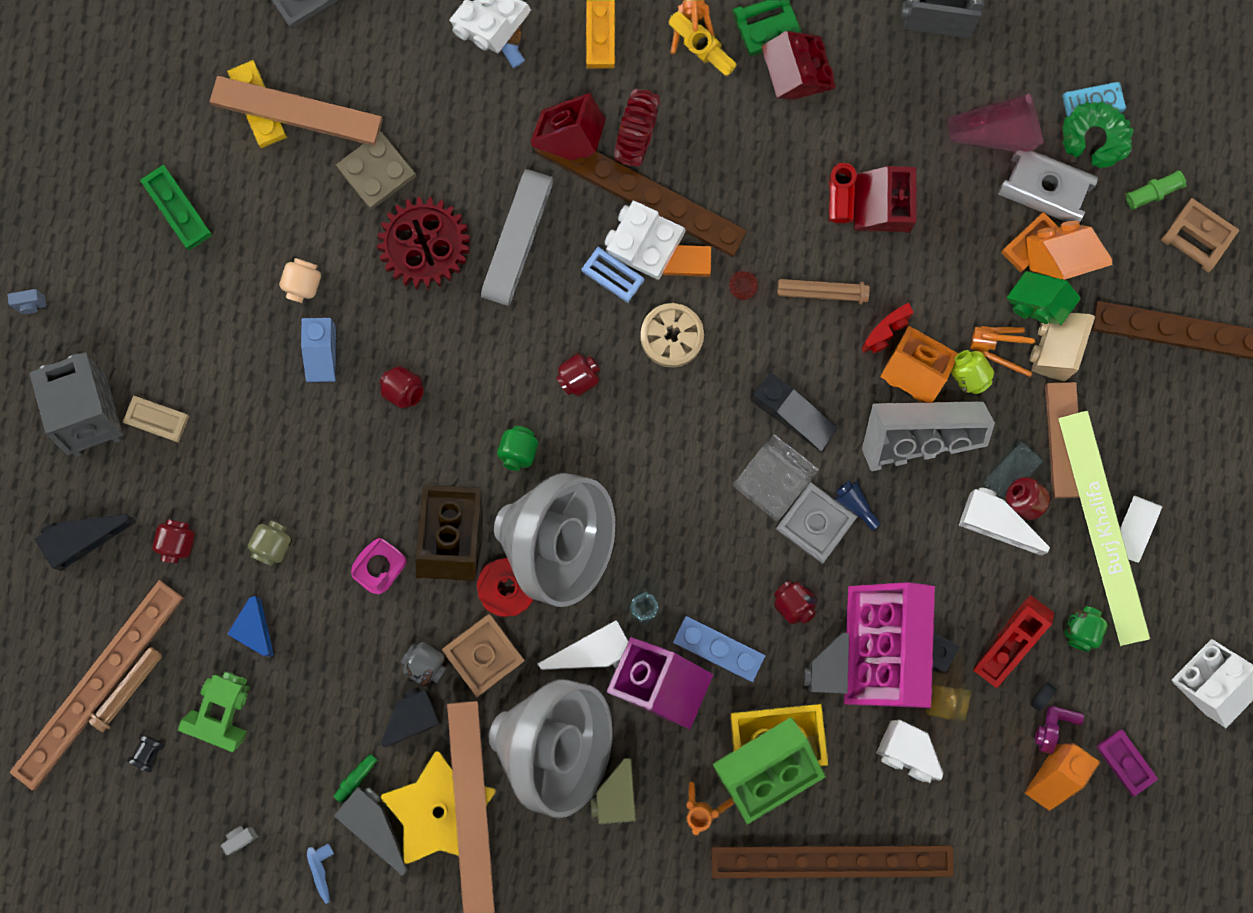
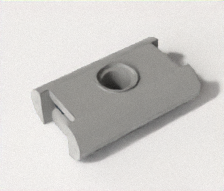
M1018 145L1011 161L1016 162L1009 181L1005 180L1001 184L997 195L1039 212H1044L1064 222L1079 221L1080 224L1085 214V211L1080 210L1087 191L1090 192L1096 186L1098 177ZM1042 181L1051 182L1054 190L1046 191L1042 187Z

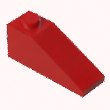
M1030 595L1013 614L973 671L998 688L1052 625L1054 612Z

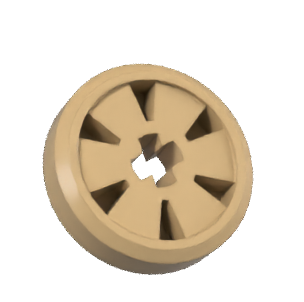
M675 303L660 305L653 309L643 321L640 335L641 344L644 352L653 362L664 367H680L691 362L700 352L704 340L703 325L696 313L684 305ZM668 329H672L673 332L676 330L679 332L676 342H672L671 339L668 341L665 339Z

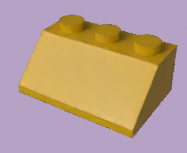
M821 704L731 713L733 752L792 717L807 738L819 765H828Z

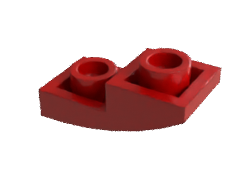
M909 303L890 313L874 328L861 348L863 353L872 350L874 354L889 346L887 342L893 336L890 328L893 331H897L909 324L908 320L914 313Z

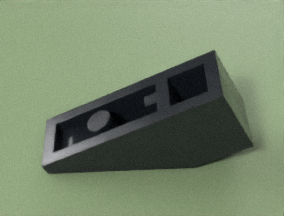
M771 372L751 399L753 404L820 452L838 429L795 389Z
M123 514L60 522L58 524L52 523L44 527L40 531L41 535L34 540L52 569L62 571L135 524L136 521L133 517Z

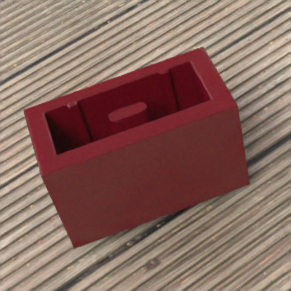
M785 31L761 46L777 98L795 100L836 88L833 79L834 73L829 66L825 53L826 47L820 36Z
M886 166L857 174L854 194V231L911 232L916 224V167Z

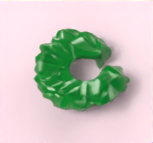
M1087 101L1083 105L1078 104L1070 116L1065 117L1063 124L1064 140L1062 143L1067 154L1073 155L1074 158L1079 157L1086 146V131L1091 127L1102 128L1106 133V142L1091 155V165L1097 168L1113 166L1129 155L1132 149L1130 138L1134 130L1132 127H1129L1130 121L1126 120L1125 115L1119 112V108L1113 107L1112 104H1106L1103 101L1098 103H1089Z

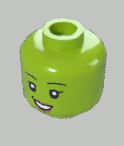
M965 350L954 358L955 363L951 374L962 391L979 394L991 386L994 370L982 352Z

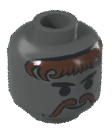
M421 642L418 645L413 643L400 662L404 665L403 674L421 686H427L431 681L437 683L447 669L442 666L445 660L444 654L427 642Z

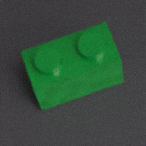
M1025 271L1007 296L1009 302L1014 306L1013 311L1021 318L1027 319L1030 317L1037 319L1043 324L1053 323L1057 325L1064 323L1081 299L1067 280Z

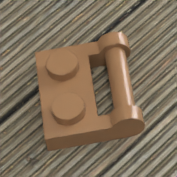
M1191 198L1161 241L1166 245L1172 244L1202 265L1201 268L1209 273L1237 235L1239 229ZM1180 229L1213 250L1211 255H1207L1179 236L1178 232Z

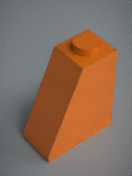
M1056 744L1053 754H1049L1024 794L1050 811L1081 790L1100 762L1075 744Z

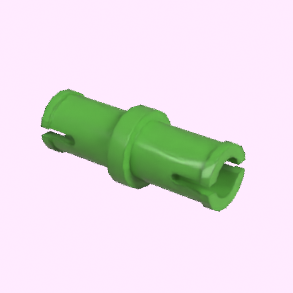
M1178 170L1160 180H1150L1148 185L1126 193V200L1132 210L1154 200L1156 202L1161 201L1165 195L1185 188V177Z

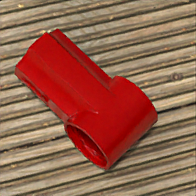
M848 163L836 165L828 180L830 187L828 221L845 224L854 221V194L857 174L854 167ZM837 174H845L849 178V183L840 184L835 176Z

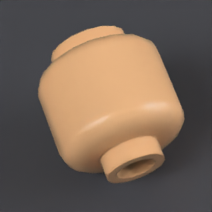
M295 258L294 262H288L285 265L279 286L283 291L287 292L286 298L302 303L304 298L310 299L315 296L321 279V273L316 270V264Z

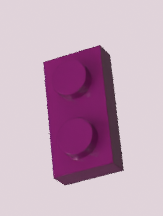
M1122 729L1117 730L1095 746L1131 796L1135 797L1158 780Z

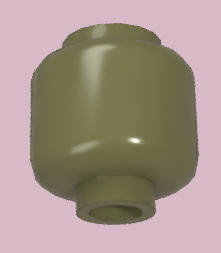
M270 521L269 525H257L247 546L248 550L252 552L250 557L270 566H273L274 563H281L292 543L291 537L285 533L287 527L274 521Z

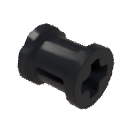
M141 734L139 737L141 741L133 756L128 757L127 762L151 773L153 769L151 765L159 750L164 749L165 744L150 736Z

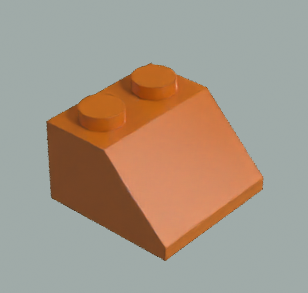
M1079 221L1064 222L1061 224L1062 227L1056 229H1040L1036 235L1026 237L1030 271L1065 280L1113 265L1112 258L1092 227L1080 225Z
M908 326L880 377L885 379L891 386L899 387L908 392L918 401L933 403L947 381L955 363L954 358L959 353Z

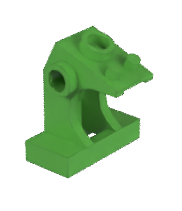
M228 671L224 672L223 676L213 675L212 679L208 678L201 690V695L204 696L200 711L191 710L181 720L178 731L234 752L243 743L247 731L232 724L236 709L241 710L247 700L248 693L246 692L250 689V686L246 685L247 679L236 676ZM213 703L226 708L222 721L211 717L210 712Z

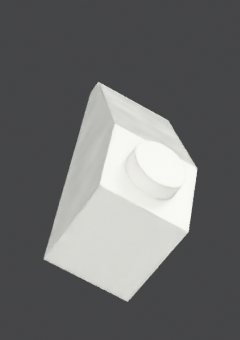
M979 488V490L975 489L969 494L959 526L1041 556L1048 553L1050 547L1003 499L996 497V492L986 488Z
M616 620L538 663L541 670L603 668L614 665L615 669H617L628 640Z

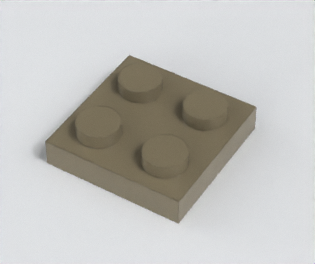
M381 131L375 146L362 144L336 164L337 169L371 210L416 177L414 171Z

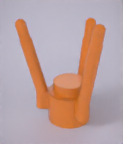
M683 0V4L678 6V11L692 21V30L694 32L698 30V20L702 19L703 16L707 31L714 36L709 16V5L705 4V0ZM676 30L672 41V54L676 53L680 34Z
M974 327L971 349L982 352L986 358L1029 377L1032 375L1031 371L988 352L989 349L995 350L997 341L1033 344L1035 342L1034 338L1001 335L1004 333H1024V327Z
M690 782L687 808L690 811L687 816V822L693 829V834L698 835L701 831L706 830L714 818H717L722 812L735 804L732 798L716 809H712L706 803H696L695 784Z

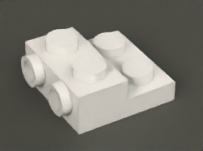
M465 0L451 17L450 22L454 26L453 32L461 39L466 40L468 38L482 50L488 48L499 53L530 13L531 9L527 3L521 0H474L473 2Z
M633 200L630 207L625 205L622 208L618 221L621 223L617 230H611L605 240L606 250L608 254L621 263L659 280L686 231L684 227L660 217L657 211Z

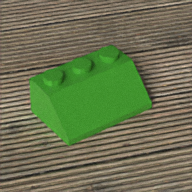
M792 717L713 764L723 785L747 824L825 778L807 738Z

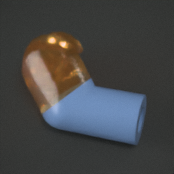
M519 28L516 29L501 49L513 68H516L525 61L517 49L522 36Z

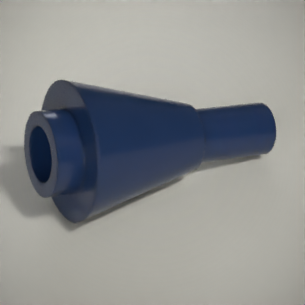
M847 481L836 490L838 496L835 498V501L858 517H861L871 530L876 529L881 524L870 511L867 500L857 481L854 483Z

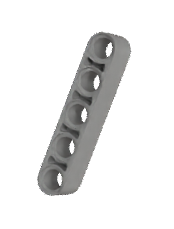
M527 168L524 170L482 287V298L506 306L510 305L550 194L553 177Z

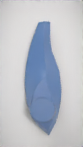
M329 844L316 851L309 847L307 851V858L315 885L325 904L329 903V893L325 880V870L321 861L334 854Z

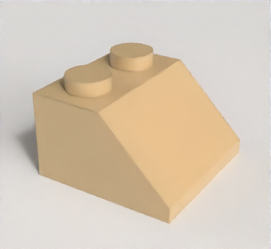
M1070 313L1062 325L1041 323L1038 335L1042 336L1039 346L1035 345L1032 350L1030 362H1033L1031 371L1062 382L1079 370L1095 316L1091 314Z

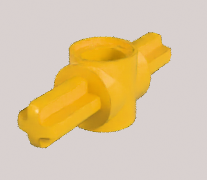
M678 11L671 16L669 25L685 39L684 45L704 63L709 61L725 76L734 71L736 62L720 48L721 43L701 24L698 25V30L694 32L692 30V22L681 12ZM703 37H707L708 44L706 48L698 50V41Z

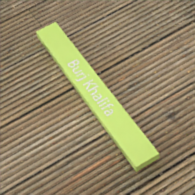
M1084 411L1058 418L1120 646L1149 640V631L1089 412Z

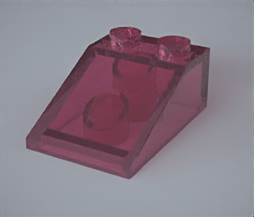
M1031 93L947 117L952 142L1013 152L1020 150L1022 152H1029L1035 150L1038 145L1044 144Z

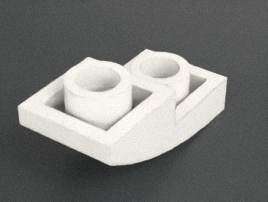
M1135 495L1120 529L1128 558L1139 563L1163 506Z

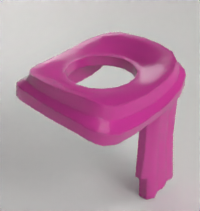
M378 538L358 555L352 565L351 575L355 581L371 593L382 594L387 591L403 570L407 559L395 547L385 540ZM382 555L389 560L388 573H381L378 578L373 577L368 573L367 563L373 556Z

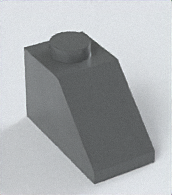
M849 633L840 634L809 663V668H804L803 684L804 686H809L808 693L847 694Z

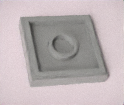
M810 482L776 530L823 564L857 516Z

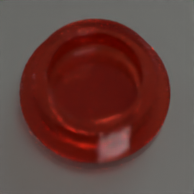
M746 271L735 273L729 282L731 294L740 300L750 299L755 295L758 288L755 276Z

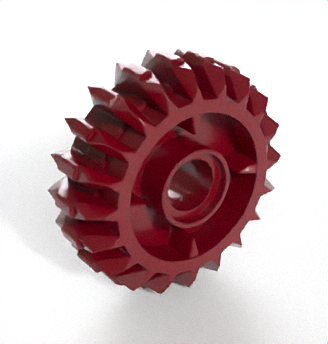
M635 89L630 94L619 127L614 151L615 160L622 162L624 165L639 167L644 161L660 106L659 96L652 93V91Z

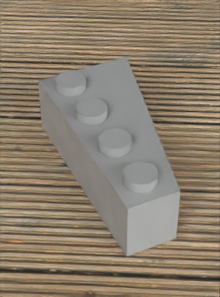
M984 402L873 404L862 451L871 471L880 470L881 465L894 463L895 466L907 464L908 459L923 456L924 460L936 458L935 455L944 451H950L951 454L988 446L995 422Z

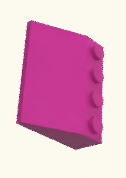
M915 583L848 586L846 633H849L847 694H844V704L931 708L935 586Z

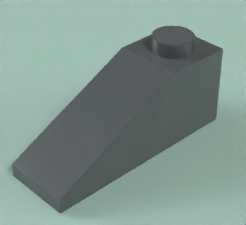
M369 786L366 790L363 787H358L334 817L399 874L405 875L409 870V866L404 863V854L386 809L379 802L382 799L381 796Z

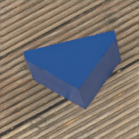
M256 596L250 597L227 635L263 656H274L261 598Z

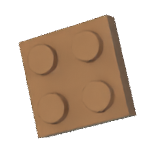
M490 614L442 649L476 697L482 695L525 662Z

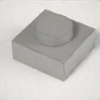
M239 826L226 835L228 841L221 844V847L226 855H230L258 838V835L253 827L243 829L242 826Z

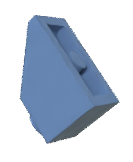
M302 318L301 348L306 382H336L335 323L331 318Z

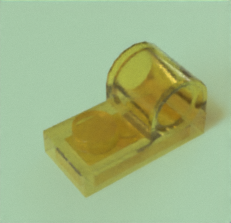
M932 685L931 708H926L925 714L955 722L966 721L971 690Z

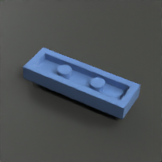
M687 616L673 641L674 644L750 682L754 681L766 656Z

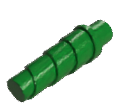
M369 754L341 782L340 788L333 797L342 804L360 786L377 759L372 754Z

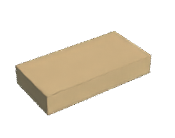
M133 395L123 423L179 443L189 415Z

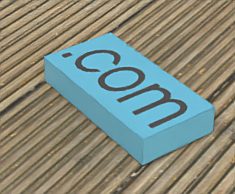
M1119 82L1066 92L1063 95L1067 116H1070L1078 104L1083 105L1087 101L1089 103L1103 101L1106 104H1112L1113 107L1119 108V112H1123L1126 109Z

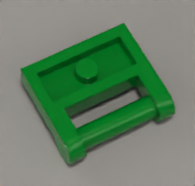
M764 0L744 8L739 6L732 9L733 17L749 56L762 53V45L785 31L802 33L791 8L790 0ZM779 7L782 11V14L750 25L746 21L747 18Z

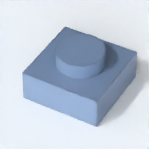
M37 289L7 294L9 306L18 312L20 311L21 314H32L38 311L37 308L46 307L45 295Z

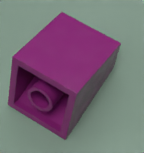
M630 637L607 693L669 722L691 729L713 674L674 652Z

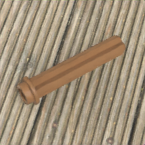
M781 279L778 281L777 293L779 296L858 301V304L862 305L863 302H868L869 285H864V282H860V284Z
M152 647L146 650L97 713L92 712L90 714L92 718L89 720V723L101 732H104L106 728H111L109 723L162 657L161 653Z

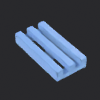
M599 247L596 248L581 269L587 276L627 303H629L631 297L644 282L642 276ZM598 256L635 281L634 284H630L596 260ZM593 265L598 270H600L601 272L615 280L617 283H619L629 291L627 293L624 292L622 289L608 281L606 278L592 270L590 267Z

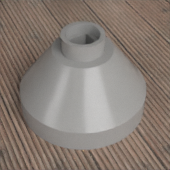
M562 473L548 478L513 504L505 505L495 519L494 534L498 542L502 544L516 580L524 593L535 600L558 607H565L585 598L602 577L613 549L615 513L611 498L600 483L590 478Z
M569 680L553 681L511 710L500 713L494 719L489 732L490 746L497 752L515 794L525 807L553 817H566L581 809L597 790L610 757L612 719L605 698L594 687Z

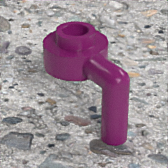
M1050 706L1047 709L1044 727H1038L1035 735V744L1039 745V751L1053 754L1059 735L1058 719L1082 725L1084 714L1057 706Z

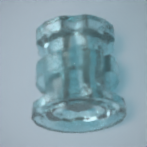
M641 593L632 600L630 612L636 621L648 623L656 618L659 612V605L653 595ZM643 600H648L649 606L653 607V611H647L646 615L640 614L641 609L636 607L637 604H642Z

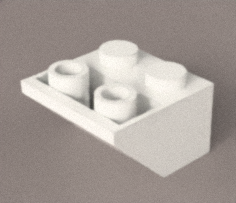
M1213 639L1172 679V682L1205 715L1225 728L1253 701V664Z
M901 720L890 721L876 752L883 756L881 762L895 769L899 768L902 770L903 767L910 769L908 775L922 782L930 783L932 779L941 780L943 773L928 733Z

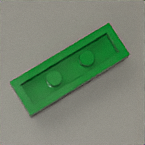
M162 165L140 180L188 251L213 236L165 165Z

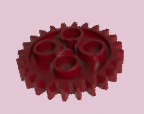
M417 197L416 205H412L407 199V208L405 209L396 205L398 214L395 216L387 213L390 223L381 222L380 224L386 233H377L378 239L384 242L378 244L377 249L380 252H385L379 256L381 262H388L384 267L387 272L395 270L393 273L395 281L403 276L404 286L413 281L414 287L417 290L421 282L425 283L427 290H430L431 282L433 281L439 287H442L441 278L443 277L451 282L450 272L453 271L460 274L461 271L457 264H466V258L462 254L470 253L469 247L463 245L470 242V237L463 234L468 228L466 224H460L463 220L461 214L453 216L455 212L453 206L444 210L443 200L437 206H434L432 197H429L427 204H423L421 198ZM414 221H418L434 261L433 266L428 264L413 225ZM429 221L439 222V226L435 230L425 229V225ZM406 230L412 232L410 239L404 241L398 239L401 232ZM440 246H446L449 248V252L445 256H437L435 254L436 249ZM414 256L423 258L418 266L408 265L410 258Z

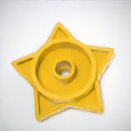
M435 752L416 783L381 796L382 800L404 825L405 864L439 850L459 856L453 771L440 752ZM484 786L487 806L496 790ZM436 806L444 809L443 817H434L433 809Z

